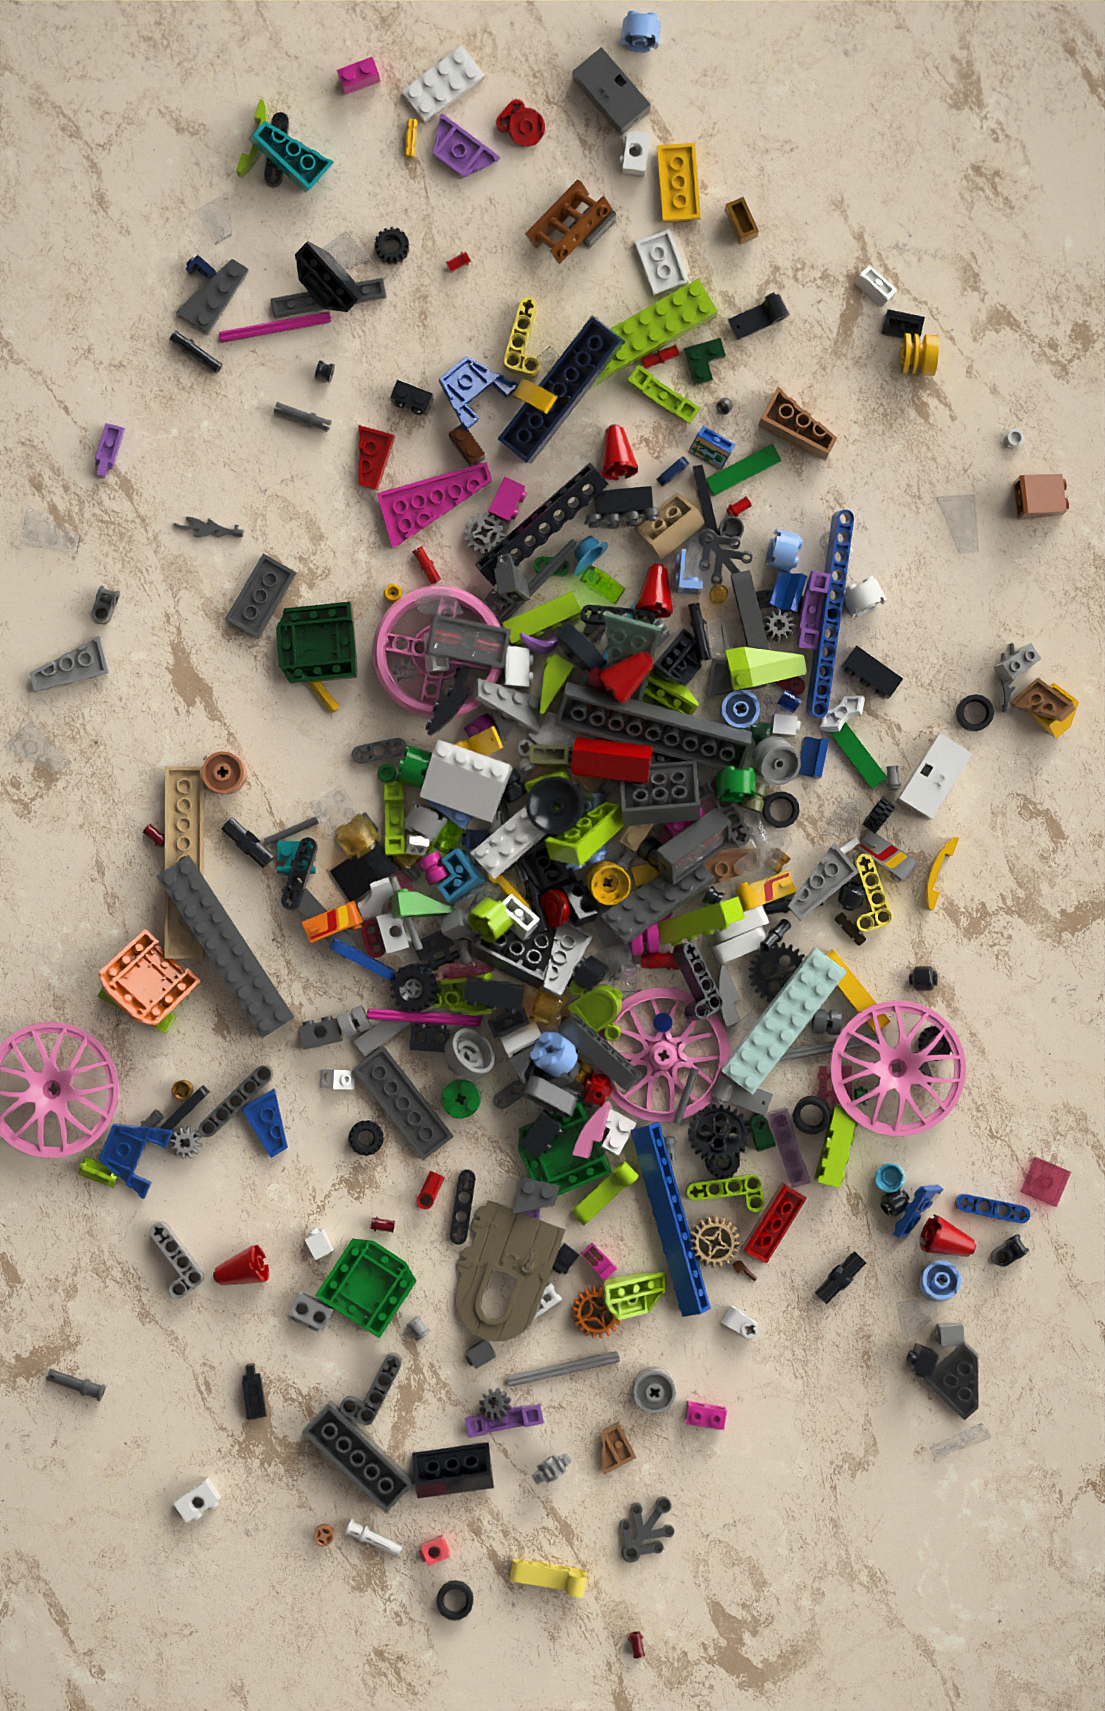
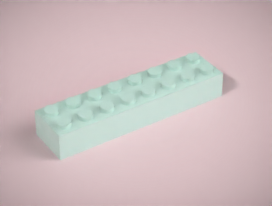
M814 946L723 1064L721 1071L753 1095L847 971Z

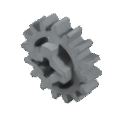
M485 512L484 516L481 517L480 513H477L476 519L471 516L472 522H466L465 524L468 529L463 530V532L468 534V536L464 537V540L470 541L468 547L474 546L475 553L478 549L481 550L482 555L485 550L489 552L502 541L500 538L505 537V534L500 532L504 530V526H499L501 520L495 521L494 514L488 517L487 512ZM484 521L490 522L494 526H488ZM478 523L477 530L471 533L473 527ZM485 529V531L488 532L487 537L479 535L481 534V530ZM497 534L496 539L493 543H491L490 540L492 536ZM475 541L483 542L484 546L477 544Z
M563 1453L561 1456L556 1454L550 1456L537 1465L539 1470L532 1474V1478L536 1484L544 1481L547 1483L554 1481L566 1472L565 1467L572 1460L567 1453Z

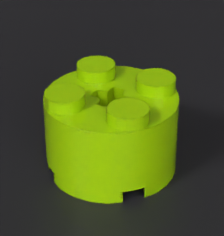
M489 897L484 898L467 916L471 928L475 932L479 931L482 933L481 938L490 943L495 942L514 924L505 911L507 909L505 904L501 901L496 902Z

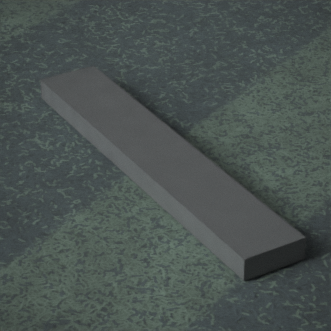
M383 278L355 283L360 296V300L357 303L387 298ZM310 292L271 298L275 319L325 310Z

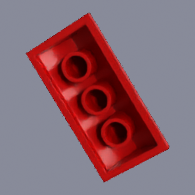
M576 737L572 752L571 775L648 784L653 746Z
M781 1182L742 1245L743 1251L768 1263L807 1197Z

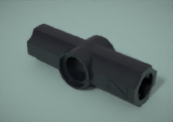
M231 817L221 828L224 833L236 842L235 844L240 850L254 859L262 868L267 866L275 857L260 843L261 841L252 832L246 830L235 818Z
M853 1251L841 1265H837L829 1273L828 1278L814 1293L827 1305L840 1290H844L853 1281V1277L866 1262Z

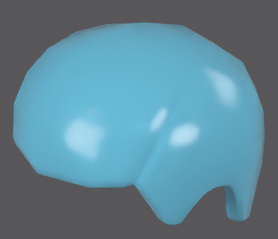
M892 1163L882 1165L875 1174L876 1185L887 1193L898 1191L904 1183L903 1170L898 1165Z

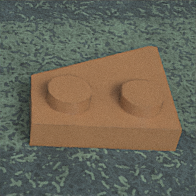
M619 1422L601 1431L603 1475L636 1458Z

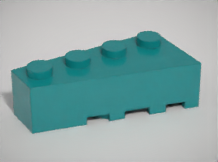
M266 121L248 138L304 193L309 191L334 163L331 159L325 158L319 152L308 148L302 142L291 138L285 132Z

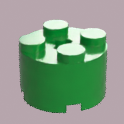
M406 745L403 754L404 758L401 759L398 767L399 771L396 781L421 789L433 753Z
M732 766L724 767V771L717 773V799L721 797V801L742 802V798L747 797L748 801L755 799L754 769L743 768L742 770H735V767Z
M457 1079L449 1083L443 1090L441 1097L442 1106L454 1118H467L474 1114L480 1106V1089L470 1080ZM460 1093L462 1096H466L464 1104L461 1101H457Z

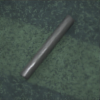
M317 816L264 838L265 844L270 845L320 822Z
M693 1067L690 1069L673 1120L676 1124H681L698 1073V1069Z

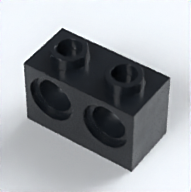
M580 880L563 886L561 891L568 899L570 908L569 918L574 927L595 921L599 914V907L593 901L589 889L585 886L584 882Z
M416 1023V1026L411 1027L409 1050L445 1052V1044L450 1039V1029H446V1025L435 1024V1028H430L425 1023ZM417 1032L425 1033L426 1039L424 1042H418L415 1039ZM436 1033L444 1034L445 1041L439 1044L435 1041L434 1036Z

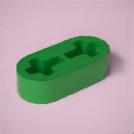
M553 557L536 558L533 564L535 572L538 574L541 571L540 567L536 566L537 564L544 561V564L547 565ZM566 560L563 563V566L567 567L563 569V572H559V569H557L551 576L561 577L567 575L570 569L568 561Z

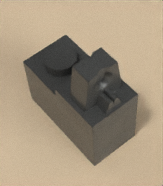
M507 553L498 556V568L494 569L498 594L512 605L529 601L530 595L527 579L514 566L511 555Z

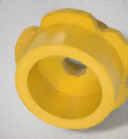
M389 584L384 590V596L388 602L394 603L402 597V589L398 585Z

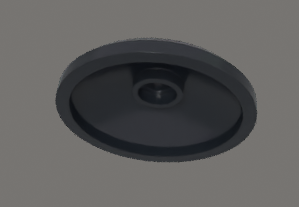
M549 776L539 780L529 791L526 800V811L530 821L537 829L548 834H562L574 828L580 821L584 811V799L578 786L571 780L561 776ZM555 803L560 804V808L558 810L554 809Z

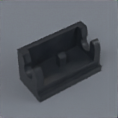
M887 309L881 334L903 338L905 333H910L911 340H913L914 334H918L920 338L925 317Z

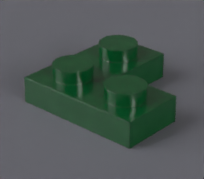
M721 337L684 348L694 386L713 381L708 362L726 357Z

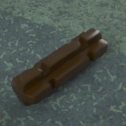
M841 912L835 917V921L838 925L841 924V928L851 939L854 938L853 941L860 946L866 941V937L862 933L860 934L857 927L850 920H847L848 917Z

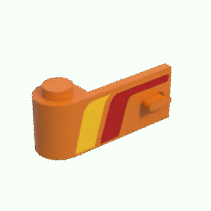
M352 901L302 922V925L311 944L345 929L357 930L362 927L361 923L364 921L356 902Z

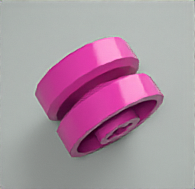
M657 923L630 941L632 956L643 954V942H646L649 953L659 952L658 940L660 938Z

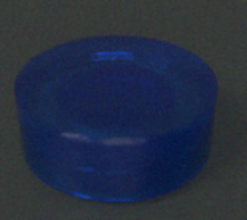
M666 1013L657 1014L653 1020V1026L659 1032H667L673 1024L672 1018Z

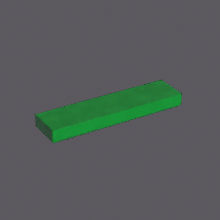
M771 444L706 478L707 485L713 496H716L782 460L775 446Z
M846 722L841 727L840 732H829L871 789L888 778Z

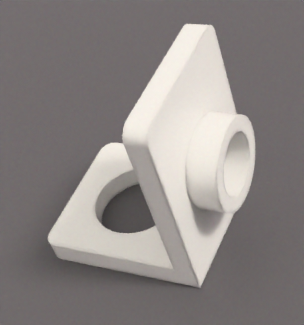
M322 1069L321 1088L353 1090L355 1088V1072L353 1070ZM327 1074H329L330 1076V1082L328 1084L326 1083Z

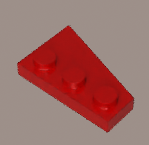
M359 425L358 484L360 486L378 491L395 440L394 435Z

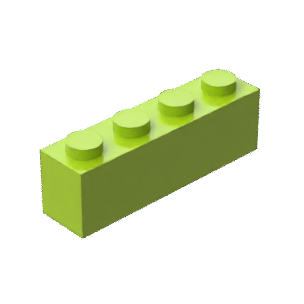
M573 591L502 623L504 628L511 629L510 642L512 646L515 644L521 646L524 642L519 637L520 633L530 637L534 636V638L541 637L545 634L544 631L550 628L552 631L562 627L561 623L565 621L571 623L578 620L581 609Z

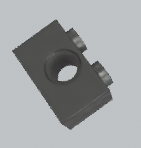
M331 1015L321 1018L322 1022L314 1023V1020L302 1022L303 1026L298 1028L303 1050L342 1041L338 1019H333ZM319 1026L325 1029L323 1037H318L315 1034V1030Z

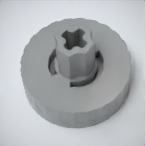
M461 1029L445 1044V1057L449 1070L465 1079L478 1080L490 1071L494 1065L495 1056L490 1043L475 1030Z

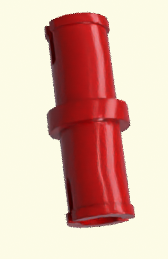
M423 546L413 550L412 553L420 564L419 568L421 571H424L430 584L433 585L440 581L441 577L433 566L434 562L429 559Z

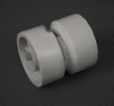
M362 1005L352 1009L351 1013L344 1012L337 1016L339 1025L346 1038L357 1034L358 1030L362 1032L371 1028L370 1021L367 1019V1014ZM353 1019H357L358 1023L355 1024Z

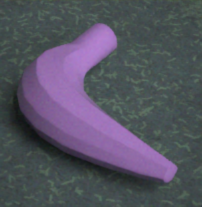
M523 633L519 635L530 650L539 654L552 652L559 643L555 635L547 640H537Z

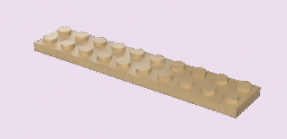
M165 766V870L190 855L204 877V781L202 767ZM165 890L164 959H203V947Z

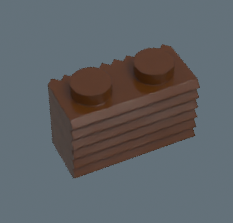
M462 424L448 433L449 438L470 467L477 465L485 459V452L478 445L469 430L466 431Z

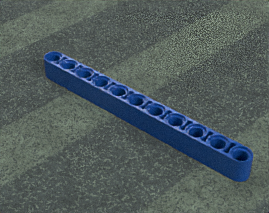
M850 510L837 511L831 518L824 573H829L831 576L828 592L824 595L818 627L820 635L817 650L813 651L806 703V713L812 718L826 716L829 709L854 525V515ZM841 514L846 518L844 524L840 520ZM839 533L843 536V541L841 543L838 541L837 538ZM836 552L840 554L839 562L835 559ZM834 571L838 574L836 581L832 577ZM831 590L835 593L834 600L830 598ZM829 609L833 613L831 619H829L827 616V612ZM826 628H828L830 631L829 638H827L824 633ZM824 647L828 651L826 657L822 655V649ZM821 666L825 669L823 676L819 673ZM819 685L822 687L821 695L817 693V687ZM816 705L820 707L818 714L814 711Z

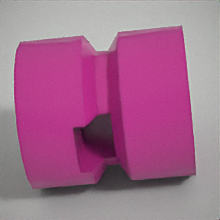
M439 851L417 861L421 871L426 873L424 877L429 886L451 875L447 867L442 864L443 858Z

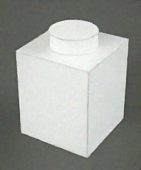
M774 714L771 734L794 737L796 732L799 733L800 721H797L798 716Z
M316 1228L307 1233L308 1237L305 1238V1241L315 1260L334 1250L324 1228L321 1230Z

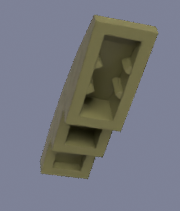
M530 745L529 764L571 769L573 747L568 745Z

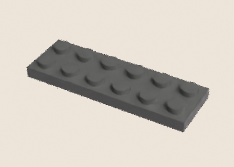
M692 860L690 866H692L695 863L694 860ZM703 865L674 886L662 874H659L602 914L601 921L626 945L715 882V877Z
M384 1045L353 1068V1071L422 1160H425L454 1137Z

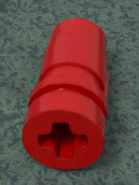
M667 951V953L641 954V968H667V970L673 968V970H680L673 953H670V951Z

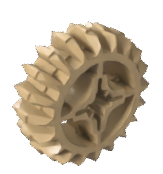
M717 1215L714 1216V1221H711L710 1217L707 1216V1223L700 1219L699 1221L702 1226L694 1225L697 1232L690 1231V1234L695 1236V1238L690 1240L691 1243H694L691 1249H696L695 1257L700 1255L697 1259L698 1263L704 1259L705 1267L711 1262V1267L715 1268V1262H718L721 1268L723 1267L721 1261L725 1260L728 1265L730 1264L727 1259L729 1256L732 1259L736 1258L732 1252L739 1253V1249L734 1246L741 1245L740 1241H735V1239L740 1237V1234H733L737 1228L736 1226L729 1228L732 1224L731 1221L724 1224L725 1217H722L720 1222H718ZM717 1226L713 1234H702L707 1228ZM722 1229L729 1233L730 1244L721 1240ZM715 1237H718L717 1240L718 1242L720 1241V1244H715L712 1247V1243L709 1240H714ZM699 1239L708 1244L706 1255L699 1248ZM717 1249L727 1250L721 1256L712 1257Z

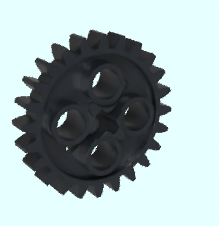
M782 942L781 947H778L776 943L769 952L760 948L762 954H754L757 961H750L754 965V967L748 968L749 971L753 972L748 978L754 979L750 985H757L754 992L761 991L760 998L766 995L767 1002L775 998L787 982V976L794 973L802 963L805 955H797L800 950L798 948L792 951V944L785 948L784 942ZM786 955L790 958V963L787 966H782L780 958ZM770 963L772 965L771 972L764 973L762 971L763 964ZM791 966L796 967L794 970L784 972L782 978L775 976L769 980H763L764 977L776 974V969L778 968L783 971ZM778 981V990L771 991L769 989L770 982Z
M713 1104L712 1110L707 1106L705 1107V1112L699 1110V1117L694 1115V1122L689 1123L688 1141L691 1142V1149L695 1148V1154L701 1153V1159L708 1157V1163L715 1159L716 1164H718L719 1160L726 1164V1159L728 1158L733 1162L734 1155L740 1158V1152H746L745 1146H749V1139L751 1138L749 1133L750 1126H747L748 1120H743L744 1114L737 1115L738 1109L730 1111V1106L723 1109V1104L720 1105L719 1109ZM718 1120H723L724 1123H721V1124H720V1123H717L716 1121H718ZM703 1131H708L709 1134L704 1135V1134H702V1132H703ZM734 1133L737 1136L731 1137L729 1134ZM719 1144V1145H721L722 1147H721V1148H715L714 1146Z

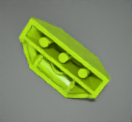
M650 670L642 702L693 715L699 704L686 686L666 682Z
M665 1272L633 1273L606 1280L603 1285L605 1306L616 1320L649 1313L661 1295L666 1292Z

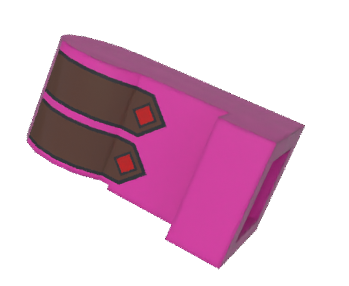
M591 1243L581 1252L582 1256L604 1281L617 1270V1266L594 1243Z

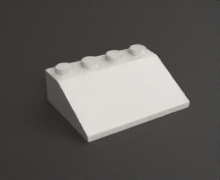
M438 739L431 756L420 797L492 823L512 768L509 764Z

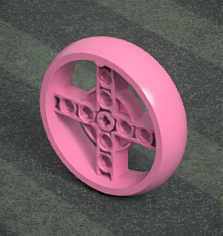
M449 586L424 587L401 597L383 615L373 639V667L385 693L402 709L427 719H433L435 712L432 710L435 702L440 699L442 683L454 677L457 667L461 668L462 664L471 669L486 671L488 673L484 680L499 684L504 668L498 670L449 659L450 670L441 671L438 676H432L430 672H426L425 651L422 654L415 652L417 645H424V633L429 632L430 626L422 629L415 638L391 634L394 625L407 611L429 601H440L437 613L439 615L443 611L448 610L452 613L451 617L455 618L458 604L472 611L483 624L501 627L494 613L479 598L469 592ZM405 641L407 646L405 649L399 650L396 648L397 643ZM461 649L464 656L470 657L471 651ZM387 652L411 657L416 670L425 677L420 701L406 694L395 682L389 670ZM430 685L437 687V692L434 695H429L426 692ZM474 692L466 698L455 717L467 714L482 704L474 699Z

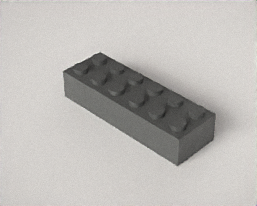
M332 1400L324 1406L302 1431L385 1513L414 1484V1480L357 1424L344 1416L340 1408Z

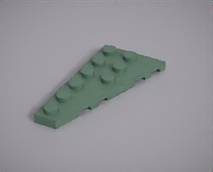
M605 612L609 667L641 651L644 654L648 652L654 658L661 627ZM649 673L631 695L630 699L642 702Z

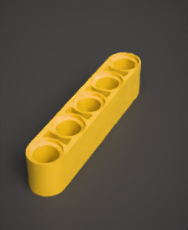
M833 949L828 951L825 955L847 971L837 984V987L854 1009L860 1013L864 1009L876 1005L877 1003ZM885 1013L877 1015L880 1030L891 1023ZM872 1017L866 1021V1024L876 1034Z

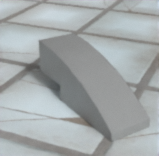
M723 964L720 966L718 976V991L723 1000V1005L720 1009L725 1026L728 1027L741 1021L734 1002L739 1001L740 997L726 965Z

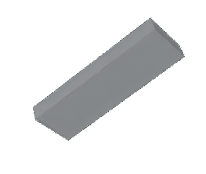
M382 1020L355 1039L354 1042L362 1054L366 1056L412 1022Z

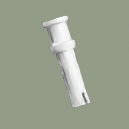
M352 1518L344 1532L345 1536L350 1535L358 1539L360 1543L365 1541L395 1557H398L402 1549V1545L370 1531L368 1526L364 1527L355 1523Z

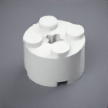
M873 576L864 579L863 583L858 586L852 584L845 588L846 592L844 593L843 600L852 618H855L856 614L858 617L869 614L878 609L877 604L881 602V605H884L887 602L878 581L874 580Z

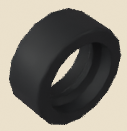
M978 694L969 695L961 700L956 709L957 721L964 729L969 731L984 729L991 723L994 716V709L990 700ZM970 702H979L986 709V717L979 724L969 723L964 717V708Z
M784 791L771 794L765 800L763 807V816L766 822L776 828H785L792 825L797 820L800 812L797 799L792 794ZM783 798L790 802L792 814L787 820L778 821L771 816L770 806L774 800Z
M806 1096L800 1099L793 1112L795 1126L806 1134L822 1132L827 1127L830 1119L828 1104L817 1096ZM806 1105L819 1107L823 1113L822 1121L817 1125L806 1124L801 1119V1109Z
M454 1580L445 1583L440 1588L437 1596V1608L446 1619L453 1621L461 1620L472 1610L474 1602L473 1592L467 1584ZM451 1589L461 1590L466 1596V1605L460 1611H450L444 1604V1596Z

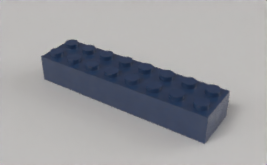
M591 316L538 385L557 397L548 413L546 414L525 402L498 437V440L524 462L532 464L626 341L597 317Z

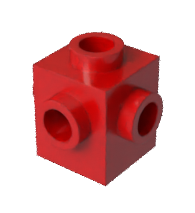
M591 1073L590 1078L584 1082V1101L602 1107L606 1098L610 1097L613 1087L610 1085V1079L603 1074Z

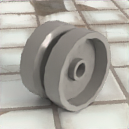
M773 736L764 739L756 746L752 755L755 769L767 782L779 786L789 783L797 776L801 767V758L798 752L781 737Z
M655 1366L647 1367L634 1378L632 1386L634 1399L642 1410L652 1414L662 1413L673 1404L676 1396L675 1384L671 1375L666 1370ZM653 1387L654 1389H658L656 1392H652L651 1388Z

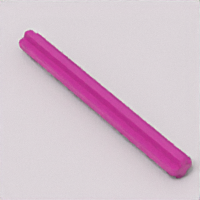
M323 312L220 331L219 339L224 343L331 322L330 312Z
M368 1009L367 1019L478 1027L482 1023L481 1016L427 1012L409 1013L407 1011Z

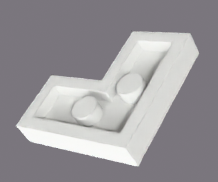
M610 1108L605 1126L609 1133L600 1148L618 1157L636 1123Z

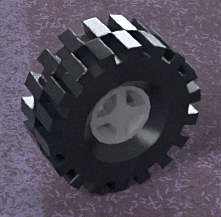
M409 964L399 968V971L393 974L395 978H392L390 983H393V986L389 987L390 991L394 992L391 998H396L397 1001L394 1003L396 1006L401 1005V1010H407L409 1013L420 1012L435 1004L434 1001L439 999L440 996L437 994L441 993V988H438V985H441V981L436 980L438 974H433L432 971L434 969L432 967L427 968V964Z

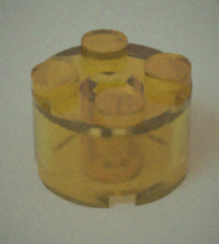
M361 814L355 815L351 822L346 825H340L335 830L337 833L336 841L350 859H353L352 855L355 854L357 857L366 854L376 846L374 843L376 839L380 840V835L368 817H363Z
M539 990L531 1008L534 1011V1015H529V1019L548 1027L557 1026L561 1015H559L560 1009L565 1007L568 997L565 996V991L558 998L544 990Z

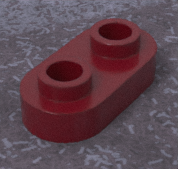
M595 668L589 671L587 678L592 687L595 686L601 691L608 690L599 676L602 670Z
M799 676L774 682L792 696H799L805 690V682ZM793 683H798L799 689H794Z
M373 920L366 921L362 925L361 932L367 953L373 958H379L386 951L379 924ZM370 926L375 928V932L372 934L368 932ZM374 945L380 946V950L378 952H375L373 950Z

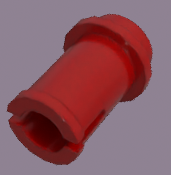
M460 252L459 256L446 262L451 273L465 265L469 266L468 263L471 260L467 252Z
M745 496L735 504L728 505L729 508L726 511L729 516L738 518V515L751 508L752 504Z

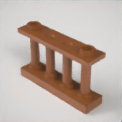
M577 179L525 235L535 248H538L542 243L550 247L551 254L557 263L560 264L612 211V207L604 196L597 202L588 197L589 192L583 183ZM582 202L591 207L584 216L575 210ZM568 216L578 221L571 229L562 224ZM556 229L564 234L558 243L549 238Z

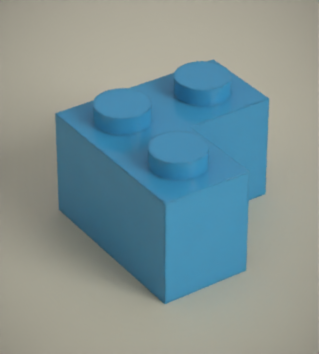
M455 848L442 859L451 876L437 887L447 902L457 903L483 883L485 879L465 850Z

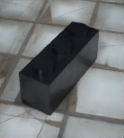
M652 486L604 490L601 494H597L594 497L596 514H600L601 517L610 514L623 515L628 512H638V515L643 514V509L653 508Z
M857 645L841 665L846 674L851 677L855 675L860 679V684L866 688L870 686L876 690L874 693L882 699H889L903 680L901 676Z
M467 975L463 1001H467L466 1004L471 1006H478L479 1003L486 1005L488 1009L497 1010V1007L505 1008L506 1012L516 1013V1010L521 1011L525 986Z

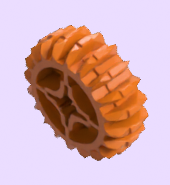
M593 1285L591 1286L592 1292L589 1293L588 1289L584 1288L586 1295L584 1296L579 1292L578 1296L581 1300H573L578 1306L571 1307V1310L577 1311L571 1314V1317L578 1318L574 1321V1325L581 1324L578 1331H582L585 1328V1336L591 1331L592 1338H595L596 1333H599V1337L603 1338L602 1332L605 1331L606 1335L609 1336L610 1331L608 1329L611 1328L613 1331H616V1327L613 1324L620 1325L621 1322L612 1315L611 1320L606 1324L604 1314L609 1310L605 1303L598 1304L593 1298H604L603 1287L600 1285L599 1291H595V1286ZM588 1300L591 1308L585 1315L581 1316L582 1306ZM594 1306L595 1308L597 1307L598 1310H603L600 1311L601 1319L599 1318V1316H597V1314H592V1312H594ZM594 1319L597 1320L601 1326L594 1327L587 1324L585 1321H590Z

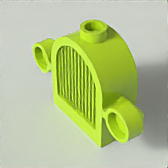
M573 980L569 986L570 991L574 995L580 996L567 1006L569 1011L578 1015L596 1032L606 1028L604 1032L606 1039L616 1041L621 1035V1029L613 1024L612 1021L622 1009L621 998L623 996L621 991L607 984H598L589 992L585 988L578 987Z

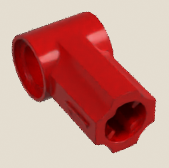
M431 1170L417 1197V1204L421 1209L432 1207L445 1179L444 1176ZM428 1195L431 1198V1203L428 1206L422 1205L420 1202L421 1196Z

